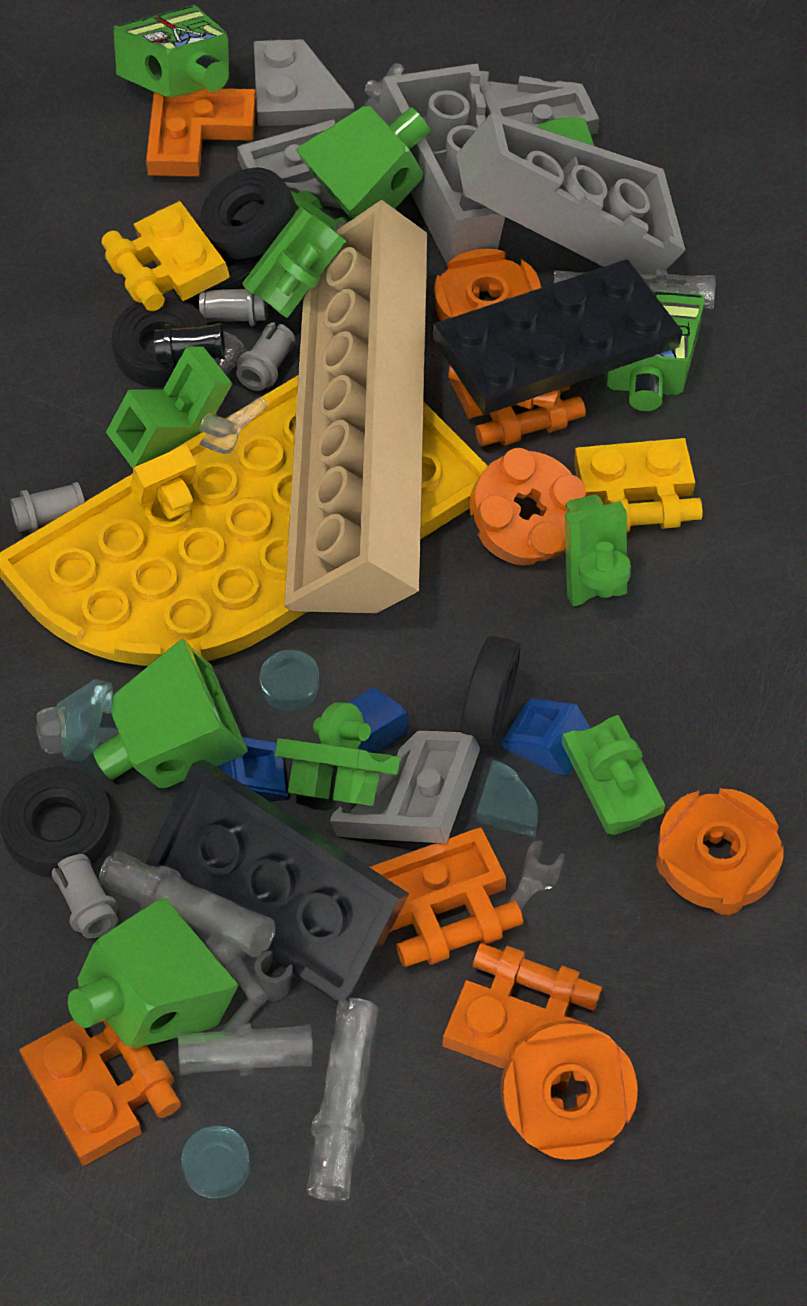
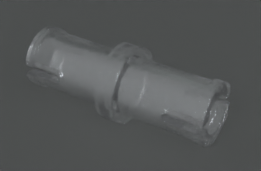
M250 1023L237 1024V1031L178 1033L180 1076L187 1075V1073L239 1070V1076H252L253 1069L301 1065L310 1067L312 1066L310 1024H302V1026L251 1029Z

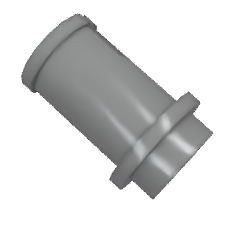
M247 289L205 290L199 294V311L204 317L206 324L209 322L249 321L250 326H257V321L267 320L268 303Z
M275 323L267 324L263 334L251 351L241 354L237 360V377L245 387L254 391H261L264 388L273 386L278 378V367L296 345L294 334L286 326L279 324L272 336L276 325Z
M78 482L29 494L25 489L20 491V497L10 499L11 510L18 532L29 530L30 534L37 531L39 527L49 524L85 502Z
M77 854L58 863L59 868L52 870V877L56 884H58L72 912L69 923L74 931L81 932L85 938H97L112 930L118 922L116 913L119 906L113 897L105 894L91 867L92 863L88 856Z

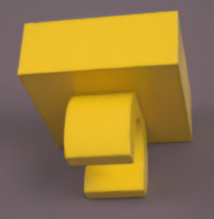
M184 445L134 467L130 486L140 506L158 498L169 521L190 512L191 509L188 504L193 502V498L187 485L192 483L197 464L188 446Z

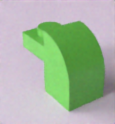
M186 347L163 390H128L106 433L134 470V467L170 452L220 422L221 420L216 415V412L233 383L204 347Z

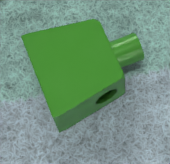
M363 106L296 149V152L314 178L352 220L380 200H383L395 209L422 180L423 171L410 149L426 137L431 130L413 107H410L390 125H387L372 107Z
M184 639L175 643L111 697L108 706L119 734L93 749V754L99 767L109 779L114 780L134 767L158 788H168L184 781L194 762L205 759L217 767L248 752L212 665Z
M164 897L98 938L92 945L78 976L79 988L69 993L68 1007L72 1018L79 1026L88 1028L106 1020L125 1045L139 1048L217 1027L239 985Z

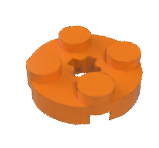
M496 249L466 251L448 262L447 270L441 274V277L438 274L434 284L435 313L439 321H443L476 310L479 302L483 301L479 299V292L488 291L491 297H499L493 301H483L494 304L541 288L540 280L534 269L522 259L521 266L513 261L506 260V252Z
M514 448L503 457L490 463L477 479L470 495L471 517L474 514L475 523L480 530L477 534L491 553L515 565H535L537 561L554 559L566 551L564 518L566 503L569 500L586 497V489L583 482L577 476L572 475L556 459L540 452ZM527 496L535 500L536 506L540 509V515L533 514L528 520L523 519L519 516L521 506L514 502L515 497L524 499Z
M720 788L718 794L699 796L700 791L687 794L671 806L662 821L658 835L656 867L668 884L680 896L691 903L711 908L714 912L721 915L735 914L743 906L754 903L762 898L775 883L784 858L783 846L781 847V840L777 834L779 826L774 815L766 806L741 791ZM723 838L732 843L729 853L733 857L728 859H718L708 853L709 848L703 844L707 840L717 844Z
M557 1021L534 1029L529 1035L513 1045L509 1053V1059L503 1069L501 1099L509 1122L528 1144L554 1158L567 1160L582 1159L604 1151L615 1141L613 1138L622 1131L626 1121L629 1123L636 1108L637 1080L629 1057L609 1035L582 1022ZM566 1071H572L575 1080L585 1081L587 1085L585 1093L576 1095V1106L571 1108H564V1103L560 1097H551V1085L559 1083L560 1074Z

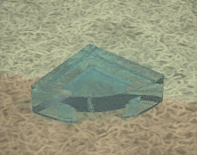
M94 679L57 703L64 759L82 762L97 747L99 740L93 738L99 728L103 712L111 713L112 683Z
M492 760L477 809L476 822L535 837L538 824V805L526 785L519 779V774L514 769Z

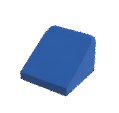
M375 687L348 702L358 707L362 713L364 723H367L371 729L369 738L366 741H361L357 749L377 753L408 734V713L400 704Z
M528 698L501 741L504 749L553 773L567 776L572 770L573 765L561 743L562 735L570 731L590 729V726L577 704Z
M242 737L248 752L217 766V768L269 802L285 800L288 797L283 758L275 756L277 743Z

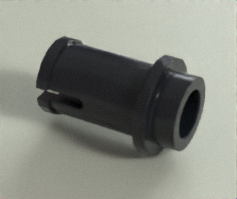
M166 323L164 329L155 330L154 333L155 353L158 363L168 362L169 367H176L177 361L180 360L186 347H204L212 358L225 359V336L221 323L174 328L172 323Z

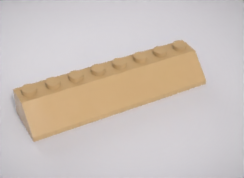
M380 200L336 230L344 236L346 242L319 276L321 281L315 289L310 288L303 297L285 607L292 611L378 613L419 591L427 232L383 200Z

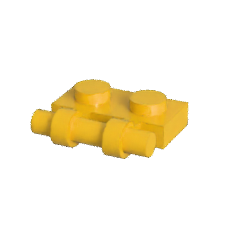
M181 201L134 223L138 238L133 241L123 239L117 231L107 232L101 240L106 250L105 259L114 272L123 274L126 279L125 288L134 301L143 303L149 311L160 309L165 302V297L162 294L172 289L176 291L182 301H185L230 278L226 262ZM152 261L157 264V267L153 269L143 267Z
M685 438L575 448L574 466L576 476L583 482L586 496L598 495L603 504L621 501L627 511V532H630V526L660 524L662 529L678 528L682 521L702 519V503L700 498L679 499V497L693 496L695 487L694 474ZM653 499H654V501H655V502H644V503H633V504H629V503H628V502H631V501H642V500H653Z

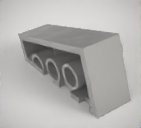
M478 63L383 77L378 115L387 125H390L406 110L413 107L431 130L426 137L410 149L423 171L422 180L410 193L447 266L452 258L466 251L475 249L498 250L505 216L464 195L456 154L485 121L486 103L484 93H480Z
M490 113L456 154L466 197L603 267L628 259L649 287L685 251L670 191L662 168L494 113Z

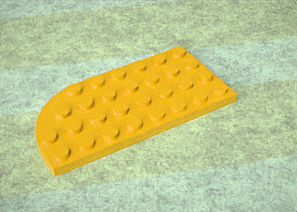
M299 375L175 448L187 445L197 464L192 483L187 485L193 498V502L188 504L191 509L190 512L169 521L158 498L140 506L130 486L131 474L1 551L0 578L31 615L60 639L95 656L141 666H149L182 639L207 661L225 657L253 646L307 613L292 611L285 607ZM424 401L420 540L469 509L470 495L474 484L487 468V465Z

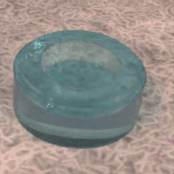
M282 650L272 654L265 660L260 670L262 695L271 706L280 710L296 711L307 707L315 700L320 688L319 669L316 662L308 654L298 650Z
M225 1126L202 1128L188 1139L182 1151L181 1163L185 1180L193 1191L203 1197L218 1199L230 1196L237 1192L248 1178L250 1171L248 1147L244 1139L233 1129Z

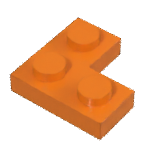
M202 89L178 97H165L154 92L146 159L148 175L199 177L203 139L253 141L256 111L255 89H220L214 92Z

